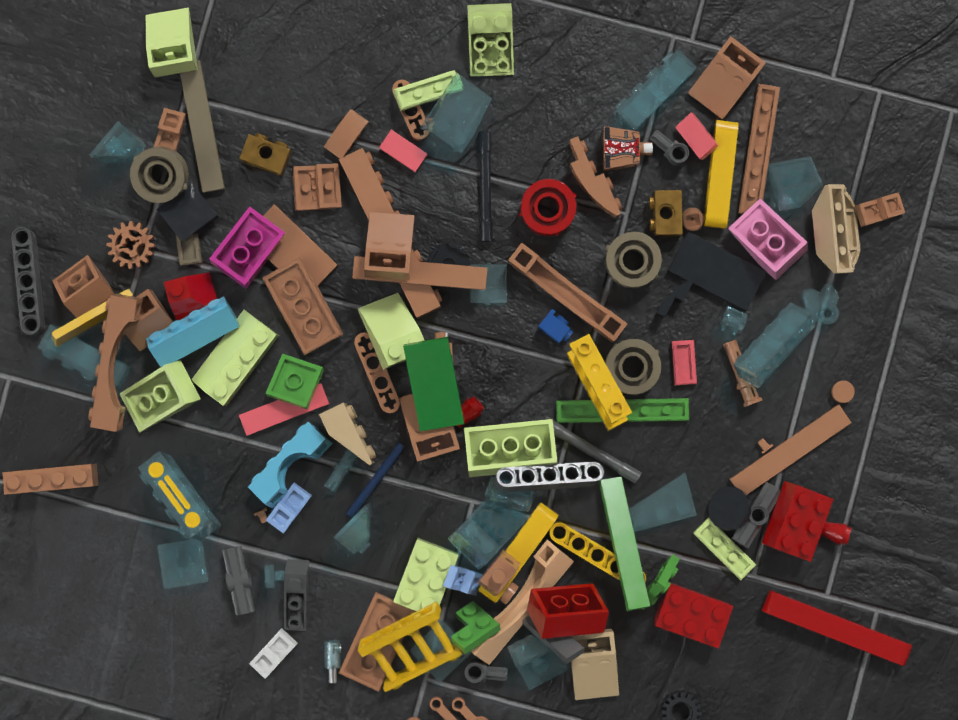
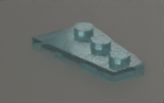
M685 472L629 508L634 532L697 515Z

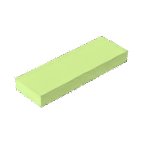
M453 70L393 90L400 111H404L460 93L462 88L456 72Z
M709 517L693 532L739 580H742L756 566L719 527L713 524Z

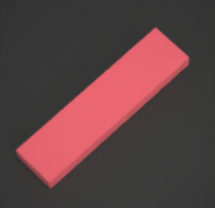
M320 383L316 388L308 410L276 400L240 414L239 417L246 436L328 405L329 401L322 383Z

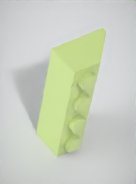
M243 310L237 318L239 327L224 335L191 379L205 393L223 406H227L279 337L278 334L246 310Z
M553 419L464 428L469 477L496 475L501 468L557 464Z

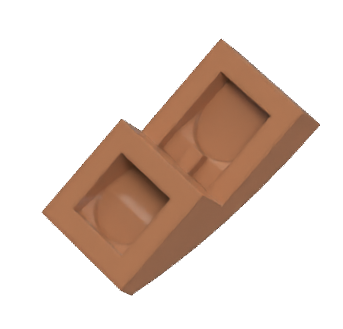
M168 108L163 109L154 147H169L177 152L184 126L185 113Z
M350 109L330 136L324 148L338 158L345 157L369 121Z
M899 192L854 206L861 227L905 213Z

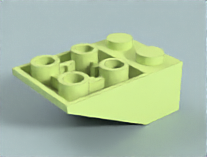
M511 3L467 5L470 76L514 75Z
M189 7L146 15V51L148 66L154 77L198 70Z

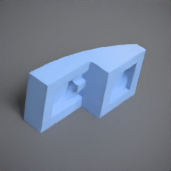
M294 482L289 488L288 493L276 505L266 521L284 533L312 495Z
M451 565L443 586L462 591L466 594L477 595L480 585L476 582L483 574Z

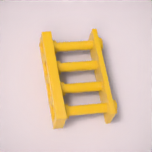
M590 334L570 343L569 346L572 350L567 352L566 355L607 430L610 431L627 422V416L632 414V411Z
M437 601L360 639L358 646L360 655L362 657L368 654L373 655L387 676L383 686L385 692L391 689L396 690L405 682L448 661H455L462 655L463 652L455 644L451 643L438 622L441 607ZM426 625L432 628L444 649L434 654L418 631ZM406 635L411 636L425 658L414 663L399 641L400 638ZM388 644L393 646L406 668L396 673L380 650Z

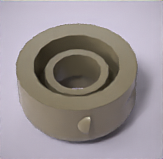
M157 146L144 150L133 158L134 161L130 168V179L134 190L143 199L153 203H163L176 198L184 189H187L188 166L183 157L169 147ZM155 164H161L167 168L169 178L165 184H158L154 180L152 168Z
M627 232L617 237L610 245H606V269L609 276L617 284L626 288H639L647 285L653 279L659 278L657 274L661 268V252L656 242L648 235L640 232ZM635 250L642 255L643 265L640 269L631 271L624 266L623 256L627 251Z
M628 339L615 344L605 360V364L621 393L636 395L648 391L656 384L661 373L659 350H655L650 344L639 339ZM627 357H637L643 364L642 373L636 378L628 377L622 370L623 361Z

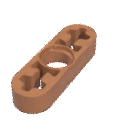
M398 80L394 83L392 92L394 89L399 88L398 86H405L410 83L406 80ZM420 105L416 106L418 111L414 116L406 115L405 110L401 111L411 136L417 141L427 139L430 134V128ZM420 116L422 119L418 120L421 128H426L422 136L419 133H414L417 130L415 123H409V121L417 120Z

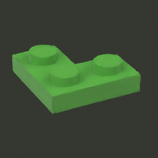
M674 554L661 566L655 579L646 588L651 605H654L658 600L660 592L664 594L671 584L668 580H671L678 571L676 565L680 559Z
M472 601L456 612L457 619L465 627L452 635L451 639L453 644L464 654H467L501 630L500 624Z

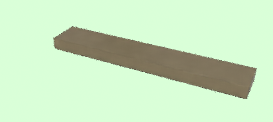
M197 60L198 70L182 72L180 76L202 192L208 193L224 190L225 185L201 61Z

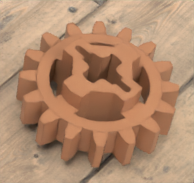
M129 221L128 226L122 222L120 223V230L115 227L113 228L115 235H108L112 239L111 243H106V246L112 248L108 255H115L112 261L114 263L121 261L120 267L122 268L127 264L131 270H133L134 264L138 268H142L141 262L149 263L147 256H154V253L150 250L155 248L156 245L150 241L155 237L147 235L150 229L146 227L142 230L143 224L138 223L135 227L133 221ZM131 231L139 232L142 236L134 237ZM122 236V240L120 244H118V240ZM129 241L136 243L133 245V250L127 248L130 245ZM145 246L144 252L141 255L142 247ZM128 253L132 260L124 259L121 254Z

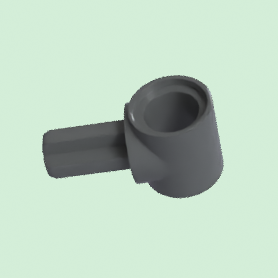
M656 130L650 137V141L665 152L663 156L672 165L679 166L687 160L689 149L685 144L679 143L677 140L672 142L659 130ZM673 150H681L684 154L683 159H675L672 154Z
M478 660L468 662L465 667V677L472 683L485 682V679L507 680L508 669L505 667L487 666L486 662ZM478 666L481 669V674L477 677L471 676L468 672L470 667Z

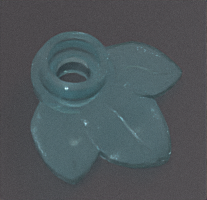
M826 283L821 292L814 289H804L803 301L806 307L800 311L801 317L811 323L817 321L824 324L834 323L839 316V310L836 306L839 296L836 289L830 283ZM825 309L830 310V317L824 316Z

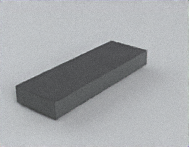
M530 615L523 619V625L566 664L584 653V647L571 636L541 639Z

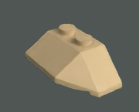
M844 184L825 185L812 209L816 255L834 274L854 272V266L860 254L857 213Z

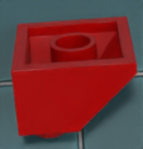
M210 272L184 276L164 282L170 307L175 319L179 321L187 317L192 311L200 310L212 300L217 299Z

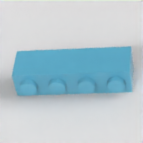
M222 297L212 300L200 310L192 311L180 321L172 322L169 327L152 333L146 341L150 352L160 367L165 364L183 358L238 328L239 323L226 299Z

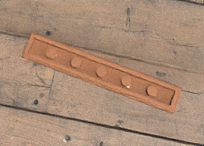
M764 84L757 85L738 214L741 215L759 199L763 201L780 87Z
M354 256L353 279L486 290V267L411 261L409 280L371 278L364 275L365 257Z
M838 404L729 480L734 487L749 494L852 422Z

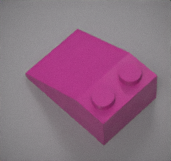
M249 207L209 258L210 262L247 289L261 271L285 235V232Z

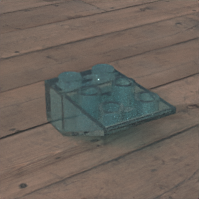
M495 489L451 534L448 540L480 570L528 518L502 492Z

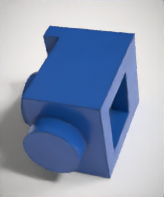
M552 309L538 328L558 344L561 340L566 342L573 331L567 326L569 324L567 320L560 315L557 318L553 315L556 311Z

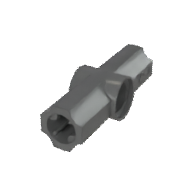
M765 482L750 506L752 510L747 523L740 529H737L731 539L748 549L762 525L768 520L781 490ZM755 509L760 510L762 513L759 521H755L752 518V512Z
M242 546L224 549L222 552L227 570L226 583L229 592L232 594L236 615L254 612L255 606L251 592L252 580L249 569H246Z

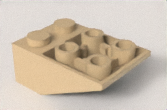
M342 403L319 414L331 437L367 464L375 463L373 458L376 457L372 446H367L364 438L367 435L362 425L357 426L354 420L357 418V414L352 405L348 406L347 403Z
M605 629L604 633L571 636L584 647V653L571 661L575 700L618 696L619 685L613 630Z

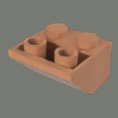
M150 289L137 296L138 298H143L140 318L138 321L132 322L124 333L140 352L148 347L146 339L152 333L169 327L173 322L155 293Z

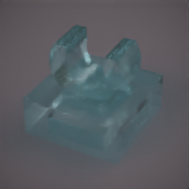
M727 306L723 314L721 330L724 331L726 326L729 325L734 327L732 335H736L738 330H743L747 314Z
M264 564L265 588H275L274 580H284V570L274 571L273 564Z

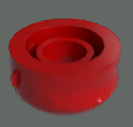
M554 179L539 180L533 183L524 193L519 217L522 216L528 228L536 234L557 236L565 231L574 219L576 213V194L572 193L569 187L561 181ZM544 198L554 199L559 206L558 213L552 218L543 217L538 211V203Z

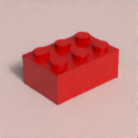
M784 481L762 544L811 562L834 499Z
M671 583L661 598L653 624L719 649L733 606L724 601Z
M593 583L531 589L527 611L541 639L604 633L609 614Z

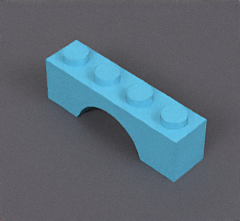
M307 422L300 426L296 435L282 446L279 454L267 462L266 468L253 477L248 488L265 505L274 508L288 493L285 486V475L290 465L304 457L318 460L333 443L314 425Z

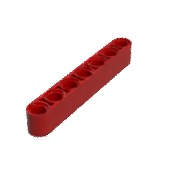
M769 590L762 611L902 666L906 665L913 646Z

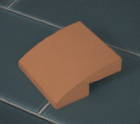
M338 163L292 167L295 211L342 207Z

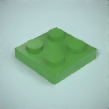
M282 354L266 395L308 410L324 369L321 366Z

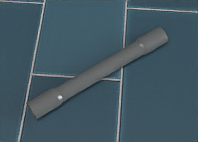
M553 420L555 437L561 438L636 484L642 472L627 463L619 461Z

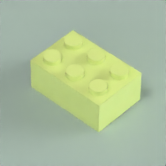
M417 538L393 602L415 611L436 601L440 606L446 590L443 584L450 566H455L459 553Z

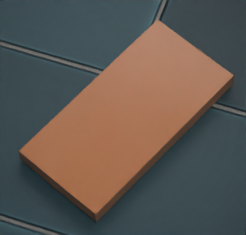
M275 204L263 215V217L285 232V235L269 257V260L278 269L302 257L314 281L319 286L338 266Z
M302 257L291 261L262 278L304 355L343 335Z
M376 592L339 674L379 692L386 674L373 655L368 654L364 657L358 652L360 639L416 611L394 603L393 599ZM388 644L380 650L391 666L396 651L392 645Z

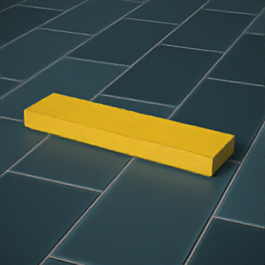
M129 289L120 293L122 295L133 296ZM106 302L51 333L52 340L56 347L107 319Z

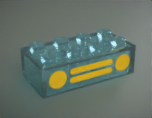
M158 451L138 467L141 471L140 478L146 485L150 484L154 489L152 492L153 496L159 503L163 502L167 507L165 510L166 514L172 521H177L180 525L178 530L185 539L202 541L221 526L170 455Z

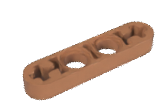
M360 333L355 338V347L377 400L383 411L394 413L400 407V400L387 369L383 370L380 361L376 369H370L367 366L368 358L372 356L378 358L375 352L363 357L362 353H366L364 346H359L358 343L361 342V337L370 339L368 333ZM372 342L368 343L370 351L374 348ZM385 377L388 380V386L382 390L378 389L375 385L377 378ZM392 389L393 393H389V397L391 400H396L394 409L391 410L389 407L384 406L387 402L386 397L380 398L379 393H385Z

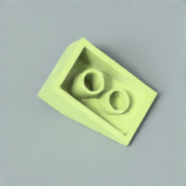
M399 293L358 308L383 370L406 361L404 344L425 341Z
M181 360L165 364L120 393L139 432L173 416L201 399Z

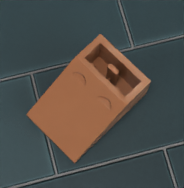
M730 36L688 94L723 120L766 62Z
M370 212L364 263L365 277L409 280L414 215Z
M413 394L399 398L417 462L460 449L454 426L420 431Z

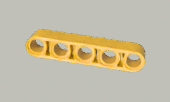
M715 121L713 138L719 146L711 152L704 212V226L727 228L738 122Z
M540 502L506 549L508 554L520 562L516 573L496 596L491 595L481 586L478 591L496 603L559 515Z
M555 522L551 526L549 535L553 541L620 580L619 573L613 572L610 569L611 563L616 561L613 552L565 523ZM555 527H564L565 535L562 538L554 537L553 530ZM575 538H582L584 540V546L579 550L574 549L572 546ZM595 549L603 551V557L599 561L591 558V554ZM643 572L644 580L646 582V575Z

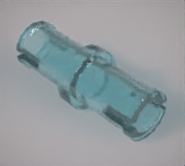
M346 449L339 463L333 466L334 471L324 486L336 493L345 476L348 477L350 474L348 471L358 456L349 449Z

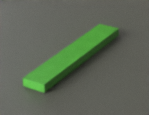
M689 398L626 399L632 411V414L627 416V422L689 420ZM592 400L556 401L557 423L603 422Z
M622 477L600 480L601 495L627 611L649 608V598Z

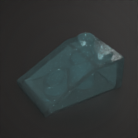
M456 73L420 128L454 153L462 154L474 136L492 98Z

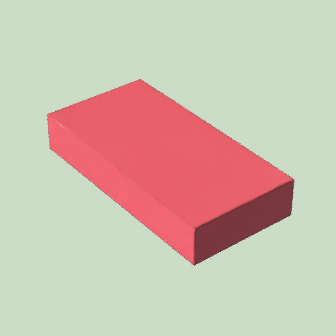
M692 112L675 127L701 160H704L719 146Z
M390 130L379 147L380 150L415 173L428 155L393 130Z
M694 340L672 341L674 385L697 384Z

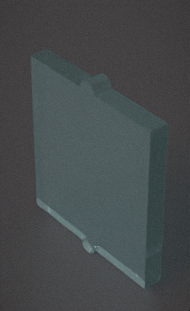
M490 262L487 264H471L474 267L487 268L486 290L471 289V303H486L487 305L491 303H507V264H491Z

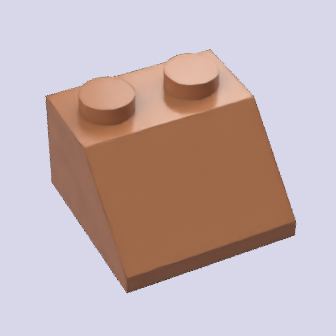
M88 255L52 280L63 304L76 318L97 307L102 302L107 301L110 295L114 294L108 281Z

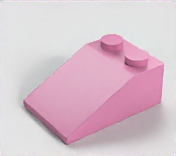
M761 199L753 204L728 228L756 262L775 280L808 251V242Z

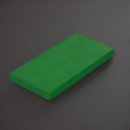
M448 337L404 344L403 348L420 431L464 424Z

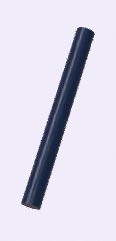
M398 442L346 512L348 516L354 518L406 447Z

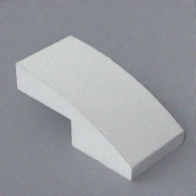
M281 628L249 664L266 678L298 643Z

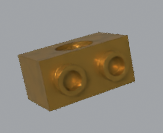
M255 133V136L248 134L239 159L244 163L283 177L292 155V151L288 149L289 145L277 140L274 144L267 141L268 137L259 133ZM266 148L272 149V155L268 159L261 157L262 151Z
M682 190L654 191L653 196L649 197V208L653 210V218H650V232H654V237H680L682 235ZM663 208L670 210L671 218L663 219L660 216V210Z

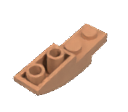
M578 136L570 139L569 145L576 161L570 163L569 167L575 179L597 206L614 218L619 217L622 206L618 197H613L611 190L614 187L610 178H605L604 173L595 177L594 174L597 173L593 161H588L586 156L588 149L584 140L580 141Z

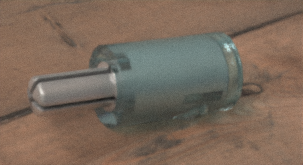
M340 640L324 641V668L329 669V683L337 682L336 668H341Z

